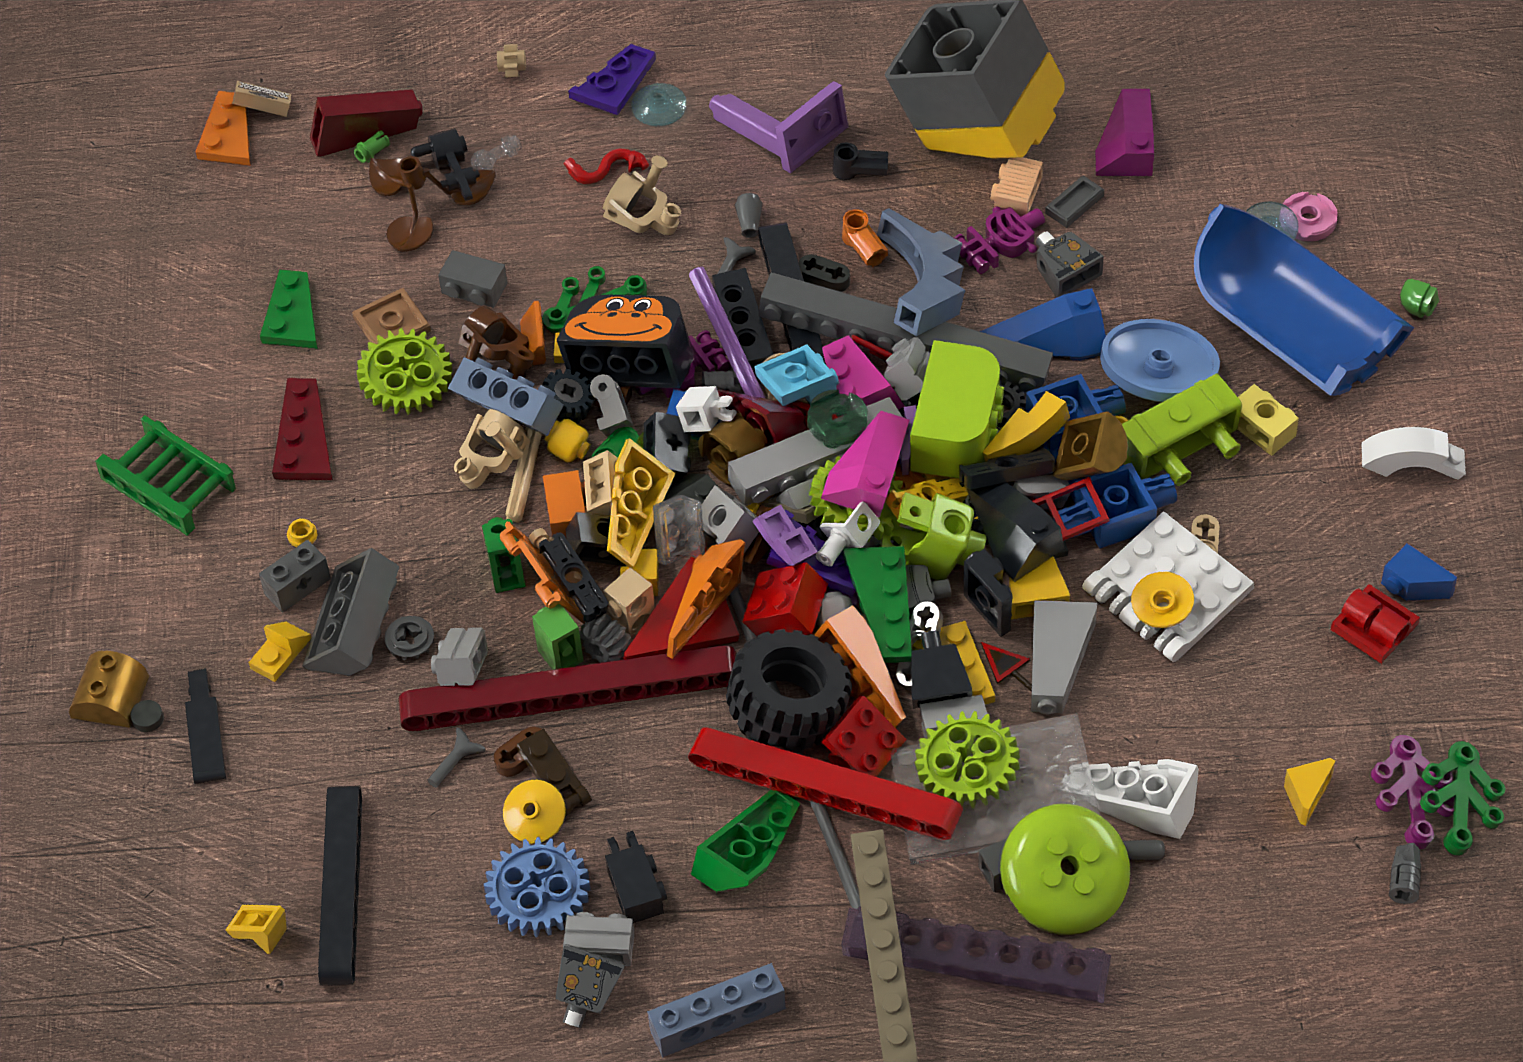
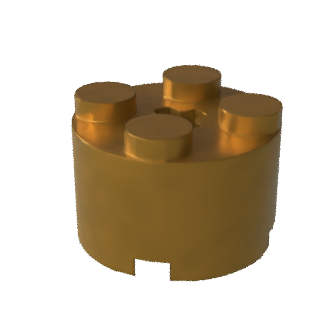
M737 413L733 420L721 421L711 431H707L699 438V451L702 457L707 455L711 462L707 467L713 475L725 484L731 485L728 481V462L765 448L764 445L767 443V438L760 429H754L744 420L741 414Z

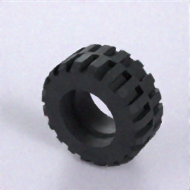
M785 629L775 630L773 634H770L769 631L757 636V639L752 638L746 642L744 648L740 649L736 655L726 694V702L730 707L729 712L734 720H738L737 725L743 732L748 731L751 733L750 737L757 742L762 740L767 745L784 747V750L794 751L795 747H800L801 750L812 748L814 743L816 745L822 744L821 741L845 713L852 691L849 668L844 666L845 661L839 653L835 654L833 652L834 648L827 642L823 644L819 641V637L810 634V636L802 634V631L793 630L792 632H786ZM771 681L791 682L805 689L811 697L804 699L785 697L772 690L766 683Z

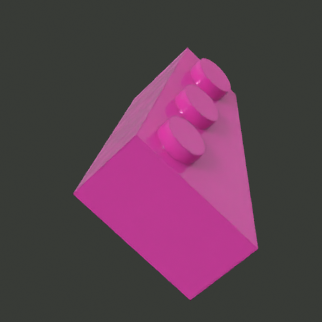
M849 335L822 347L826 366L829 369L833 368L839 379V384L836 385L837 393L833 396L837 411L841 416L888 397L891 398L898 410L905 407L892 386Z

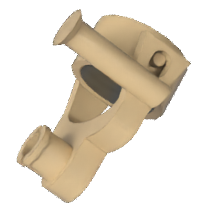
M656 155L651 159L653 164L647 179L636 171L632 173V176L623 173L617 179L603 204V209L605 210L604 218L625 226L636 233H643L650 227L663 235L675 233L679 224L678 217L681 214V209L674 203H667V195L655 187L662 169L668 164L664 157ZM641 195L652 199L654 206L646 215L639 218L630 215Z
M490 409L484 417L477 414L459 450L462 457L455 462L454 471L460 475V480L469 489L478 488L483 484L490 472H505L513 460L520 459L523 456L522 450L531 440L526 436L524 428L504 413ZM484 440L503 453L498 457H485L476 454L474 451L479 443Z

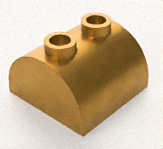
M1109 412L1066 421L1053 476L1060 480L1068 481L1112 472L1122 466L1127 459L1128 443L1125 430L1120 421Z
M97 651L91 654L70 706V717L72 719L130 728L132 724L131 710L140 702L149 678L146 668L134 658L119 652Z

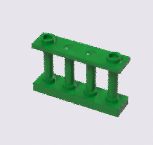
M144 415L141 418L145 435L119 460H113L103 453L95 461L100 478L188 536L195 529L192 510L219 485L233 493L236 490L233 479L234 473L227 464L223 462L219 464L170 432L162 422L158 420L153 421ZM154 442L166 449L141 473L134 474L127 469ZM175 457L187 463L162 488H155L148 483ZM196 471L209 477L184 502L180 501L178 503L170 497Z

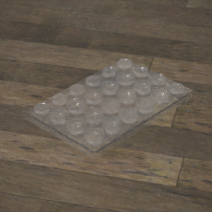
M1078 714L1008 726L1011 737H1016L1017 748H1019L1020 758L1018 759L1020 770L1015 771L1016 781H1008L1009 791L999 788L1000 798L997 800L991 795L987 796L988 805L986 806L980 799L976 800L975 808H971L969 801H965L962 806V815L950 840H940L904 829L910 864L915 865L977 853L985 847L1006 839L1013 828L1025 816L1045 806L1072 804L1087 808L1100 815ZM957 740L954 743H962L965 740ZM920 744L894 748L890 756L895 782L925 791L924 782L919 781L918 771H916L915 761L917 760L915 750L921 749ZM987 750L983 753H992L994 750ZM947 765L943 766L940 769H949L952 766ZM973 776L970 779H979L981 776Z

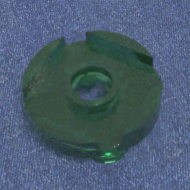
M828 390L813 398L808 410L807 425L811 434L816 439L822 441L826 447L835 449L840 445H847L856 441L867 427L868 410L863 400L856 394L849 392V395L839 393V390ZM836 414L838 417L843 415L844 418L842 421L832 420V415Z

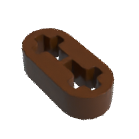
M535 726L528 727L495 751V769L500 775L512 777L528 767L516 748L517 743L540 731L541 728ZM507 758L509 760H512L514 758V763H503V759Z

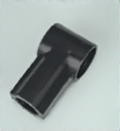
M840 143L834 148L832 172L836 178L841 180H850L857 174L887 176L889 152L858 150L852 143Z

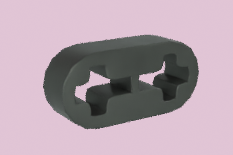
M812 254L803 256L799 260L804 282L843 292L849 287L850 270L847 266Z

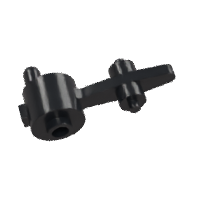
M455 128L429 135L428 143L411 149L410 153L414 157L431 154L438 170L450 167L451 173L444 174L445 180L440 181L442 188L447 187L449 191L459 189L465 201L473 199L469 185L476 184V178L480 177L478 170L473 171L472 167L461 169L459 163L465 162L464 152H467L468 149L464 136H459Z

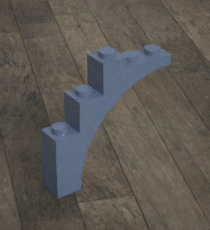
M890 208L882 211L877 236L895 248L907 260L914 270L918 281L911 291L899 298L894 323L911 334L918 336L960 314L965 289L959 286L964 268L963 265L958 263L962 242L941 230L931 233Z

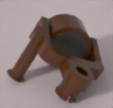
M481 306L471 313L461 329L458 344L468 348L465 358L475 362L480 354L489 360L498 361L505 359L510 363L507 371L514 374L512 377L514 380H517L519 376L525 378L526 371L531 368L535 358L534 353L526 348L528 337L522 334L502 312L496 313L487 306ZM503 338L510 341L509 343L499 344Z

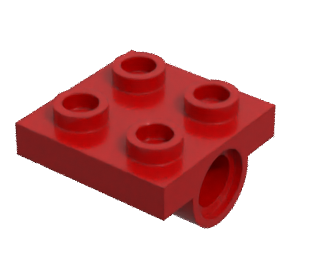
M1368 584L1363 590L1358 588L1352 592L1344 603L1341 614L1332 622L1330 630L1382 664L1419 624L1420 617Z
M862 695L857 697L821 742L831 751L828 756L831 764L877 777L907 739Z

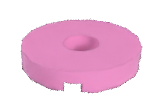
M1300 192L1291 195L1284 201L1280 211V224L1287 234L1302 241H1318L1333 233L1337 225V208L1330 199L1318 193L1317 196L1309 195L1310 192ZM1310 213L1313 214L1315 218L1307 219L1304 218L1302 215Z

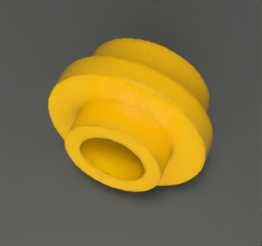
M297 519L290 524L287 530V539L294 547H298L306 540L313 544L317 539V529L309 520Z

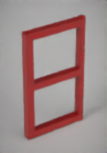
M1090 477L1033 500L1038 506L1047 503L1055 522L1061 527L1063 541L1110 521ZM1086 486L1100 516L1066 530L1053 500Z

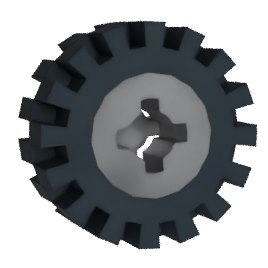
M561 369L556 370L555 374L553 372L549 373L547 378L544 379L542 386L555 392L554 398L564 404L557 420L561 422L563 419H570L578 424L581 419L584 420L594 401V396L590 392L591 384L586 385L588 379L585 376L580 379L581 373L577 371L572 375L571 369H566L564 374Z

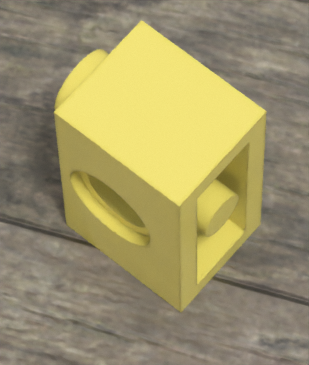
M1253 384L1238 396L1242 402V409L1237 430L1268 454L1274 455L1296 437L1299 418L1291 409L1285 408L1277 402L1269 392L1263 391Z

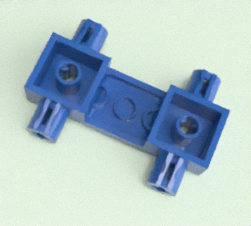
M1081 374L1026 392L1027 413L1031 411L1046 391L1066 401L1070 414L1069 420L1102 412H1109L1114 416L1126 412L1124 395L1118 385L1109 386L1105 389L1090 390ZM1065 424L1057 433L1042 444L1054 456L1055 464ZM1128 463L1112 472L1088 476L1092 479V484L1110 521L1079 535L1091 532L1099 549L1137 536L1156 518L1158 508L1177 502L1175 484L1170 478L1169 473L1153 479L1141 480L1133 464ZM1087 477L1068 480V483L1071 485ZM1086 486L1070 493L1075 503L1074 506L1058 511L1066 530L1100 516Z

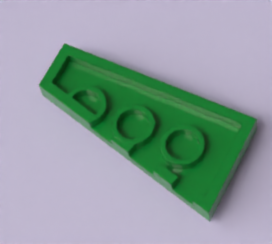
M905 547L844 548L842 555L845 564L848 566L853 587L856 589L861 610L874 634L884 662H912Z

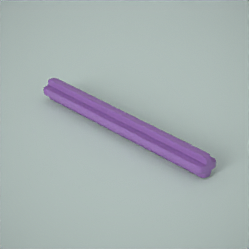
M701 266L691 270L689 277L745 395L765 398L704 267Z

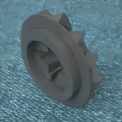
M418 616L401 617L392 622L385 632L386 648L391 651L393 657L401 656L404 660L408 657L418 659L420 654L424 652L429 653V648L434 643V631L431 624ZM406 631L414 638V644L411 645L406 640Z

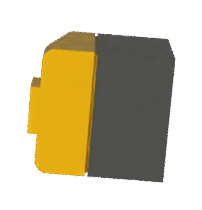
M1023 0L942 3L929 7L885 72V78L921 142L927 149L992 159L1023 158L1031 145H1039L1056 118L1053 109L1065 90L1064 79L1051 53L1048 52V48Z

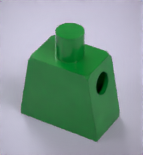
M500 517L492 518L488 523L482 525L495 593L526 587L520 554L518 556L511 555L500 540V533L506 529L505 523L507 521L512 523V520H504ZM508 556L510 564L502 567L499 558Z

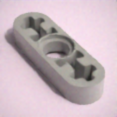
M922 602L913 610L910 620L911 649L913 644L921 639V634L925 633V628L928 631H941L943 614L932 602ZM931 612L934 618L928 619L925 626L922 616H927ZM899 662L896 672L897 679L906 690L912 691V679L909 681L906 677V674H912V662Z

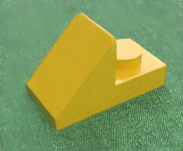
M287 621L264 627L267 641L248 662L251 670L273 682L277 681L312 638L311 634Z
M242 905L225 931L234 939H253L267 954H271L287 928L285 909L282 906Z

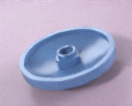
M1159 319L1133 320L1113 328L1103 341L1100 355L1104 372L1116 385L1138 397L1163 402L1190 388L1199 380H1204L1216 373L1218 374L1220 368L1218 353L1205 337L1184 325Z

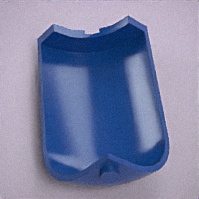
M1219 204L1209 214L1208 223L1198 239L1194 254V273L1202 295L1217 311L1330 396L1349 392L1352 388V383L1357 380L1363 383L1378 371V367L1375 365L1385 355L1391 358L1415 328L1297 241L1262 219L1239 208Z

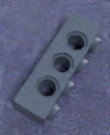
M465 357L463 358L448 387L449 390L488 410L493 409L504 413L521 425L546 436L549 435L564 405L554 398L555 392L541 385L537 390L533 388L535 385L533 382L521 376L514 380L512 379L514 374L501 367H497L496 371L491 369L492 364L478 357L475 362Z
M772 963L647 1011L650 1031L663 1058L786 1009L785 991Z

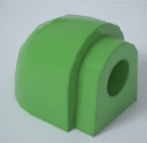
M1407 279L1402 287L1400 300L1407 312L1422 318L1424 315L1430 316L1439 303L1437 288L1430 286V284L1415 279Z

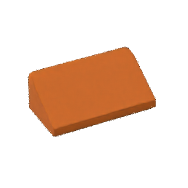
M534 301L522 317L520 326L521 333L528 337L526 348L535 355L532 365H540L546 362L541 304L539 301Z

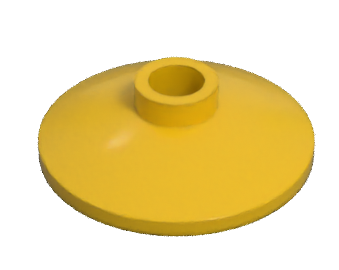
M1155 572L1145 576L1136 584L1131 595V605L1135 615L1143 623L1152 627L1167 628L1181 623L1189 616L1194 605V594L1190 584L1180 575L1172 572ZM1163 602L1169 604L1165 607L1158 606L1160 603Z
M528 780L517 785L507 796L503 807V819L507 830L516 839L522 842L523 839H526L529 844H535L537 837H540L541 843L552 838L562 827L566 814L565 802L561 793L556 787L542 780ZM534 804L535 812L532 815H527V807Z

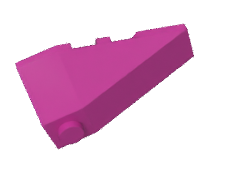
M880 411L829 471L821 499L854 510L860 502H865L874 514L880 518L909 419Z

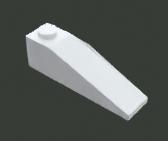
M1170 759L1158 760L1157 764L1141 765L1139 761L1129 762L1128 766L1111 767L1108 763L1075 765L1070 767L1058 788V793L1151 833L1180 839L1194 814L1199 769L1197 765Z

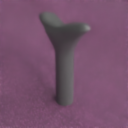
M723 238L727 248V256L717 274L732 271L738 260L754 255L756 250L750 246L740 247L730 238Z
M456 727L457 737L454 749L427 779L428 783L435 788L441 784L463 757L486 751L485 747L481 744L470 742L466 733L459 727Z

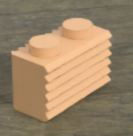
M1023 157L1009 158L1007 163H1002L998 177L1000 183H994L990 199L994 200V207L998 206L1001 210L1011 207L1020 217L1027 214L1031 209L1043 177V162Z

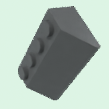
M370 548L335 566L302 667L307 670L350 676L358 671L365 670L373 660L372 651L375 642L381 634L380 626L383 617L389 609L388 601L391 592L397 584L396 576L399 565L373 548Z

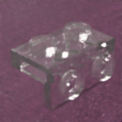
M678 495L653 505L658 563L668 565L687 556L697 558L698 555L705 554L703 513L700 501Z

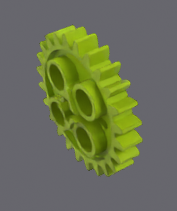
M400 328L398 335L394 336L389 330L388 338L384 339L378 335V344L368 342L369 351H361L362 359L357 361V379L359 380L360 390H364L366 399L372 398L373 406L382 402L383 411H387L392 406L394 407L395 414H398L401 408H405L407 415H409L411 407H415L419 412H422V404L425 403L431 408L433 407L432 398L441 401V391L448 392V383L452 381L451 372H453L450 354L445 352L444 344L437 345L435 336L427 340L425 331L416 336L415 329L412 328L409 335H405L404 330Z
M840 456L836 457L834 463L827 460L825 467L820 466L811 483L809 495L812 498L810 505L816 507L814 511L815 516L823 515L821 524L845 523L854 511V509L821 499L829 471L840 460ZM895 471L887 496L893 489L896 493L904 491L901 490L903 481H894ZM886 502L884 503L880 518L878 517L880 524L872 535L880 541L883 534L891 536L893 529H899L901 523L897 522L898 519ZM861 514L857 521L858 528L861 531H865L868 527V518L865 514Z
M961 711L958 720H955L949 714L947 715V724L937 720L936 731L927 728L928 739L920 738L921 749L915 750L917 758L915 761L916 771H918L919 781L924 782L926 792L932 791L933 794L957 800L961 806H963L965 801H969L971 808H975L976 800L980 799L986 806L988 805L987 796L991 795L998 800L1000 798L998 789L1009 791L1008 781H1016L1015 771L1020 770L1018 760L1020 758L1019 748H1017L1016 737H1011L1010 728L1002 729L1000 719L991 724L989 714H986L980 720L978 719L977 711L972 713L971 718H966L964 712ZM957 740H965L962 743H954ZM987 750H994L992 753H983ZM943 766H952L949 769H940ZM973 776H981L979 779H970Z

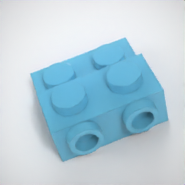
M808 345L754 366L756 377L782 406L793 403L803 397L810 404H813L837 393L836 385L839 384V379L833 368L829 369L819 353L815 354Z

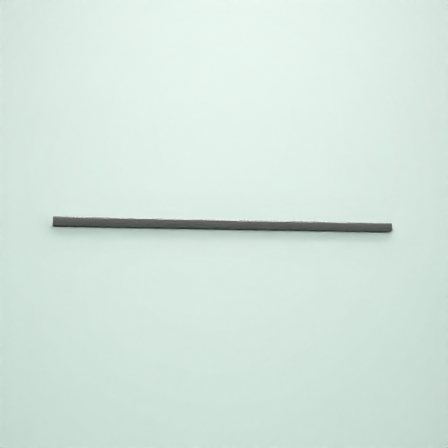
M737 586L730 593L729 598L745 639L748 642L752 638L757 639V636L742 622L747 608ZM776 681L766 683L772 690L781 695ZM795 747L794 751H790L805 756L804 751L800 747ZM810 801L861 932H864L858 887L826 806Z

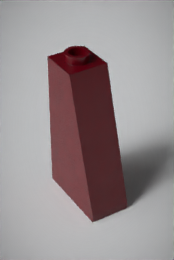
M413 89L317 97L310 132V140L317 157H322L356 147L357 143H364L378 131L384 132V135L380 137L382 138L385 135L390 137L417 129L418 119L423 113L422 103L420 100H417Z

